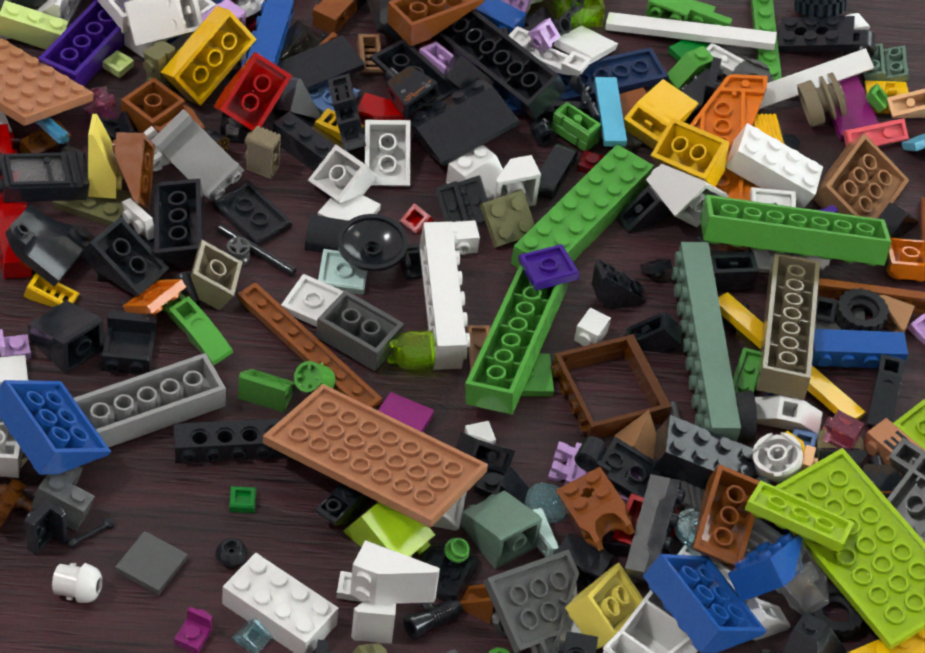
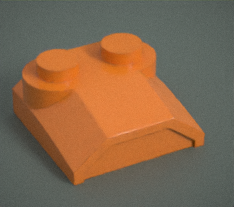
M890 238L891 245L887 256L888 265L886 272L896 280L925 281V252L920 250L924 241Z

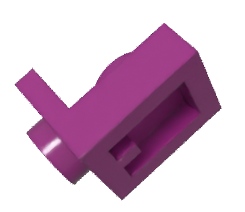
M189 607L187 619L174 638V645L192 653H199L213 630V617L202 609Z

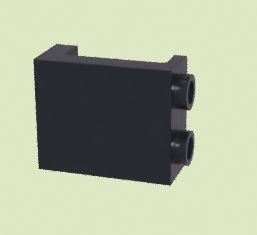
M108 311L106 338L103 352L100 355L101 371L134 375L150 372L157 334V315Z

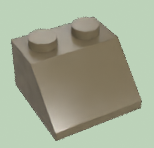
M204 240L200 241L191 278L199 300L220 311L235 294L243 262Z

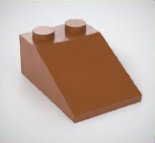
M117 132L116 140H113L112 151L115 154L134 202L145 212H150L155 145L144 133Z

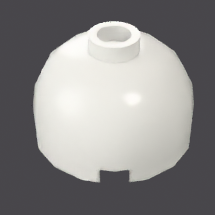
M781 432V435L769 433L760 438L753 448V461L757 472L763 478L776 483H782L796 475L800 471L803 461L800 442L794 436Z

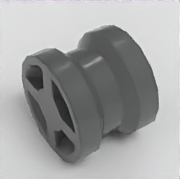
M242 237L230 239L227 243V254L242 261V266L246 265L250 260L249 241Z

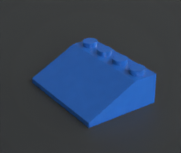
M4 380L0 385V418L39 475L60 474L108 456L111 453L109 447L61 381Z
M660 554L643 575L649 584L650 590L657 594L663 602V607L673 615L678 622V627L686 632L692 640L694 648L701 653H718L762 636L767 632L745 602L740 601L734 588L708 556Z

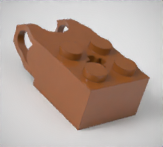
M154 77L121 99V112L125 111L128 113L132 126L140 133H144L151 126L159 133L183 109L205 131V126L198 119L194 110L185 104V100Z
M601 467L556 490L565 512L581 537L588 545L596 548L598 551L604 549L602 539L608 532L622 530L629 535L635 532L632 526V519L624 501Z

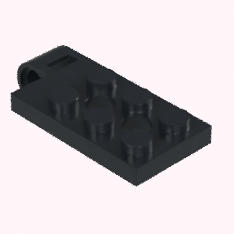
M814 16L783 17L780 23L778 50L779 52L842 51L843 56L866 48L871 58L875 53L876 36L870 30H855V16H823V18Z
M588 436L584 439L574 457L575 463L586 472L601 467L614 488L629 498L631 493L644 498L651 474L678 480L652 469L653 459L617 437H614L607 449L606 444L601 439L595 436ZM631 471L638 473L641 479L634 478L631 475Z

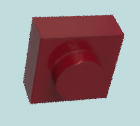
M585 150L578 163L577 171L587 174L604 156Z

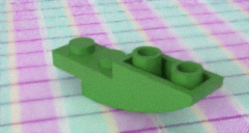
M648 0L645 15L647 17L731 27L733 20L732 18L715 13V6L694 0Z
M179 292L180 296L177 299L162 305V310L187 335L188 340L202 354L206 353L213 365L234 353L219 330L189 296L185 297Z

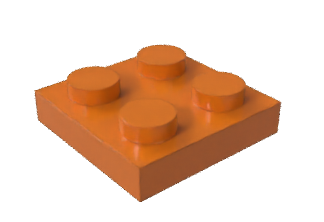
M182 279L156 280L141 295L135 296L122 307L125 312L154 315L163 309L162 305L166 302L177 299L180 296L179 292L186 288Z

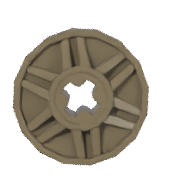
M833 72L827 74L828 84H826L823 76L818 77V88L815 87L811 80L797 84L799 98L811 127L825 123V112H828L833 120L837 119L836 108L841 117L847 115L846 98L842 86L837 81Z

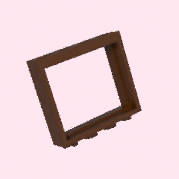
M633 334L554 354L553 364L550 366L552 376L557 378L561 394L566 396L570 412L573 415L575 414L579 429L586 437L595 436L601 439L615 435L648 410L654 425L665 422L669 417L672 406ZM625 357L651 408L594 422L568 370Z

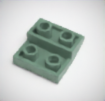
M883 43L876 44L875 53L870 58L874 68L864 72V78L870 81H908L909 71L905 45L884 49Z

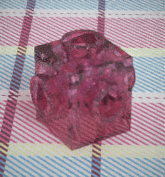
M107 86L92 88L90 91L94 93L93 101L83 104L86 115L90 114L91 119L92 114H97L99 117L115 118L114 107L117 106L114 94H109Z

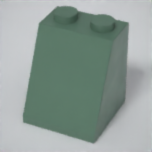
M502 491L488 496L485 501L477 505L467 507L462 514L461 527L494 569H497L537 548L542 518L512 495Z

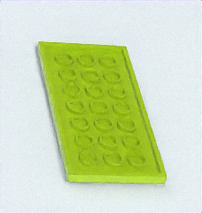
M843 448L775 486L855 522L840 553L835 550H828L822 544L813 540L802 539L801 545L889 650L925 629V542ZM790 530V532H791L794 536H795V535H798L797 533H795V532H793V531Z

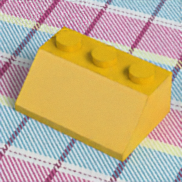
M672 118L653 150L651 157L659 166L664 164L716 187L725 171L729 142Z

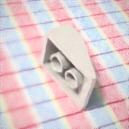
M365 120V165L378 176L371 186L410 187V120Z
M365 540L353 563L350 595L355 596L360 601H368L373 604L434 602L440 568Z

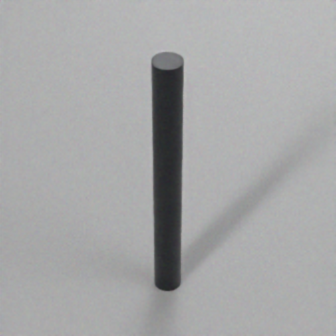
M220 224L217 232L229 239L234 237L245 238L223 224ZM248 240L250 252L288 275H295L297 271L295 267Z

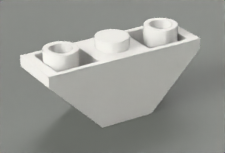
M781 395L755 397L757 424L791 431L796 428L815 434L820 432L822 412L806 401Z

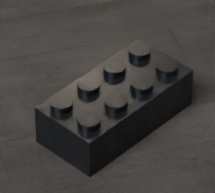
M669 415L656 433L652 466L654 470L704 490L710 475L719 464L756 479L753 448L672 415Z

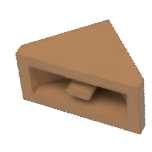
M880 295L889 307V315L885 324L887 331L905 333L915 306L886 295Z

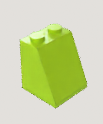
M380 502L376 503L344 530L346 535L361 547L366 540L411 557L416 551L419 555L431 546L428 541L435 536L428 526Z

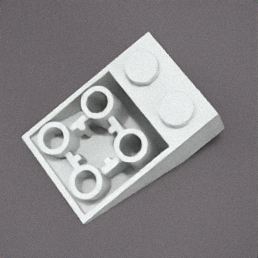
M132 0L124 3L135 46L193 34L203 22L197 0Z

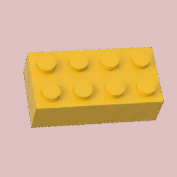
M216 6L162 69L161 73L187 101L201 106L257 39L229 9Z

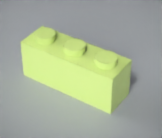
M5 0L0 11V35L46 50L67 29L68 25L67 20Z

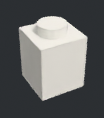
M590 308L577 325L574 341L582 346L602 342L608 333L611 317Z

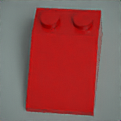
M254 52L224 88L213 107L251 131L256 126L261 128L292 78V75L257 52Z

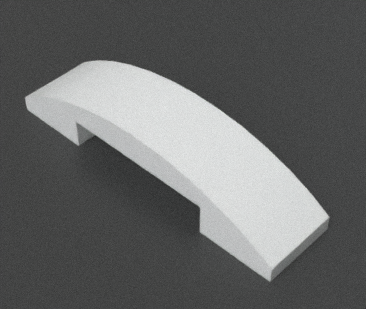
M518 26L509 34L512 39L556 73L581 75L592 62L591 58L572 51L569 55L553 48L538 51L531 42V38L528 35L529 31Z

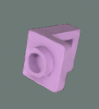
M550 18L545 19L528 32L533 46L538 51L550 49L552 43L561 37Z

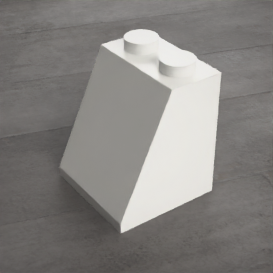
M664 164L656 167L646 179L674 216L695 227L701 224L700 217L705 195L728 197L725 192L713 185Z

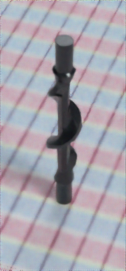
M571 75V88L581 94L580 99L585 104L591 118L596 121L600 120L601 116L596 108L597 106L589 95L592 92L591 86H584L580 75Z

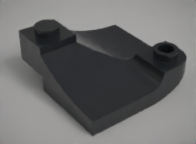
M31 205L24 210L5 232L9 245L15 255L54 287L79 258L80 252L95 238L88 229L82 227L77 222L75 225L57 221L41 213Z

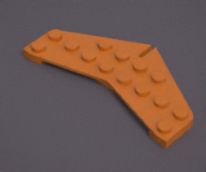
M728 75L690 124L729 142L727 160L733 141L747 123L753 126L767 90V76ZM725 168L722 177L716 185V188L728 195L727 198L750 201L751 187L757 188L755 184Z

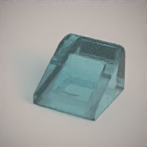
M255 617L247 621L232 639L249 652L258 653L273 636Z

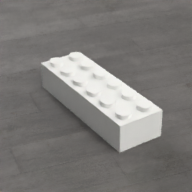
M424 222L419 246L433 370L461 369L463 359H467V348L470 347V335L465 333L467 313L462 310V306L465 305L464 291L460 292L462 271L457 269V265L460 264V253L455 251L457 231H453L452 222Z

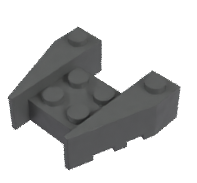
M903 437L889 455L891 467L905 476L887 499L925 542V451Z

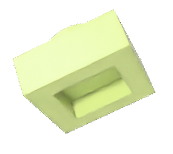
M118 50L103 61V68L118 78L134 67V60Z

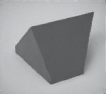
M292 77L273 109L317 119L321 117L301 78Z

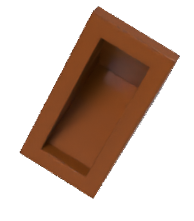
M485 585L467 586L460 600L463 611L491 624L493 612L496 610Z

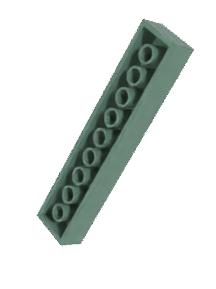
M681 242L679 251L675 252V267L671 268V279L675 280L676 283L674 285V297L678 298L677 315L681 316V334H684L683 352L687 353L686 371H690L689 389L693 390L692 408L696 409L697 413L695 415V425L737 442L741 424L709 242Z

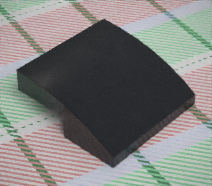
M480 175L435 188L445 222L475 220L476 225L485 222L479 204L487 202L488 198Z
M432 545L423 552L419 560L440 568L436 598L444 600L456 599L459 602L478 565L475 556H468L462 563H454L447 558L444 547Z

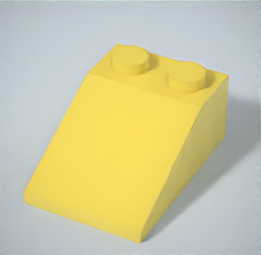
M92 114L88 133V179L90 184L88 197L116 198L117 190H122V179H124V176L112 151V141L98 115Z
M617 563L575 596L565 609L582 634L598 637L597 649L605 646L620 631L642 602L643 597L620 563Z

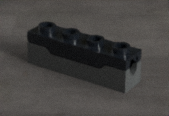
M650 475L625 566L629 577L646 581L643 575L660 554L670 552L673 537H670L672 528L676 529L679 520V513H676L678 505L683 504L685 498V490H682L680 480Z

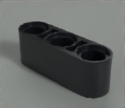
M558 143L555 144L539 170L541 178L538 193L550 198L556 196L574 166L578 151Z

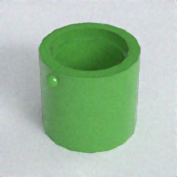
M305 361L297 367L294 374V382L300 391L312 394L322 384L333 389L335 375L333 370L323 363Z

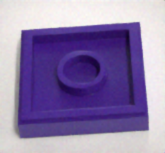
M562 244L518 255V261L535 291L579 280V272Z

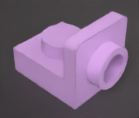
M0 329L1 357L25 355L26 360L31 359L28 334L4 337L3 330Z

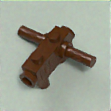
M12 479L9 485L5 483L3 485L0 484V529L14 507L17 509L21 507L28 512L34 510L31 508L33 502L26 499V495L22 494L26 486L19 480Z

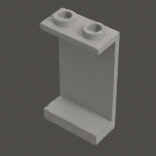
M184 109L151 140L158 150L188 180L200 178L203 194L210 202L214 199H219L225 193V188L230 183L237 182L244 171L237 161L235 162Z

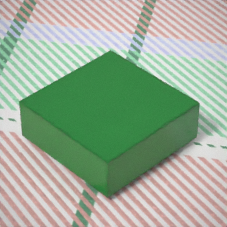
M231 486L229 512L255 513L256 488Z

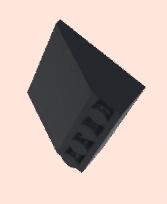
M484 79L474 81L463 90L454 92L450 97L435 102L433 106L424 111H419L407 119L410 120V129L415 142L443 166L520 125L517 117L494 87Z

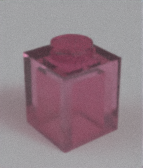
M838 410L833 418L829 416L823 427L826 430L823 440L837 448H853L861 435L865 423Z

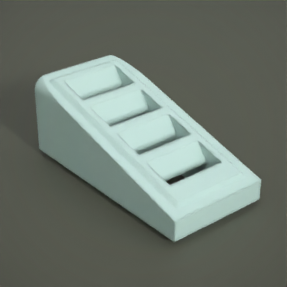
M541 508L534 509L533 511L542 518L537 547L545 557L554 555L559 547L544 511Z

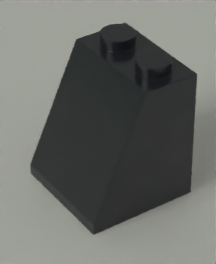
M67 300L60 305L54 306L50 311L33 319L28 324L29 340L65 375L103 351V319Z

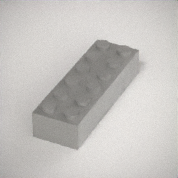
M204 353L73 399L106 445L111 447L225 407L226 388L208 356Z

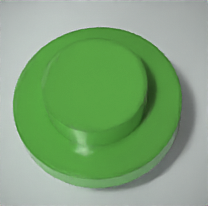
M452 538L445 544L444 551L449 560L454 563H462L468 558L470 547L464 539Z

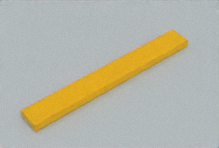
M728 292L719 296L721 315L761 349L764 323ZM812 366L811 379L807 390L848 426L861 419L865 411Z

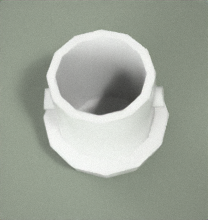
M70 563V565L59 564L56 567L52 580L54 594L66 596L67 600H73L74 597L78 603H89L99 596L102 589V575L96 567L84 563L82 567H77L76 563Z

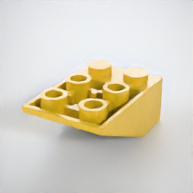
M661 80L625 116V130L652 149H655L671 119L675 118L685 122L697 107L698 102L665 80Z

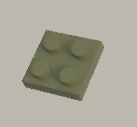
M523 190L479 204L494 248L521 239L535 225Z

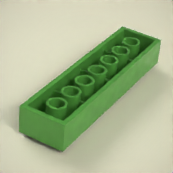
M617 144L514 245L511 264L519 268L518 255L560 244L564 246L572 262H574L617 216L649 186L646 179L651 175L654 165Z
M705 195L700 217L703 239L712 244L725 243L734 247L746 246L753 247L756 250L768 249L775 250L778 253H797L804 257L811 255L826 260L833 258L848 263H866L870 266H885L891 245L889 232L883 219Z
M521 265L519 266L465 383L467 405L513 415L567 291L568 282L535 291Z

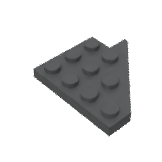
M569 549L488 577L483 581L514 653L536 646L538 653H556L568 613L565 607L571 602L579 575Z

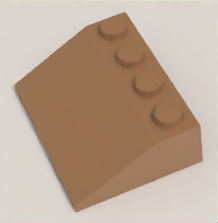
M864 133L846 146L818 184L816 194L812 199L823 209L833 204L838 209V213L877 219L889 202L894 203L909 179Z

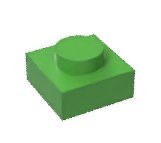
M877 83L867 93V101L878 113L886 109L888 95Z

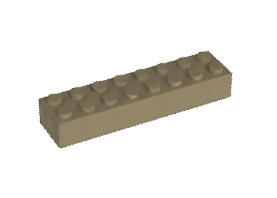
M778 252L774 253L768 278L756 390L790 398L805 399L811 379L820 261Z

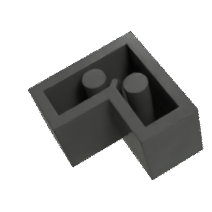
M79 466L60 474H47L37 489L31 508L36 510L45 500L53 505H59L66 513L67 527L77 531L87 517L95 497L76 486L83 468Z

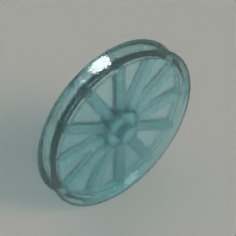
M538 483L528 490L525 497L526 506L531 510L543 509L548 523L558 522L567 514L556 492L559 488L558 486L550 483Z

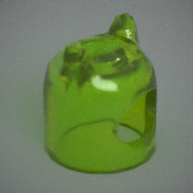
M432 330L404 332L399 334L396 339L390 341L389 346L393 348V354L388 357L387 361L389 363L398 364L402 369L407 370L434 368L435 347Z

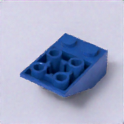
M788 533L776 539L777 542L773 544L770 541L764 542L756 546V550L746 554V558L734 563L735 568L728 573V576L741 602L784 587L794 578L802 537L799 535L792 536L791 533Z

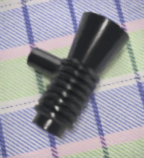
M449 599L433 606L432 602L420 603L424 611L405 615L403 623L410 638L416 640L431 628H437L457 619L462 614L463 609L460 602L456 599Z

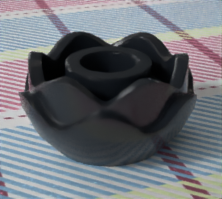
M228 538L217 546L215 557L222 566L237 568L245 563L248 550L246 545L239 539Z

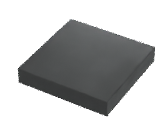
M144 531L115 566V572L160 595L187 561L188 554Z

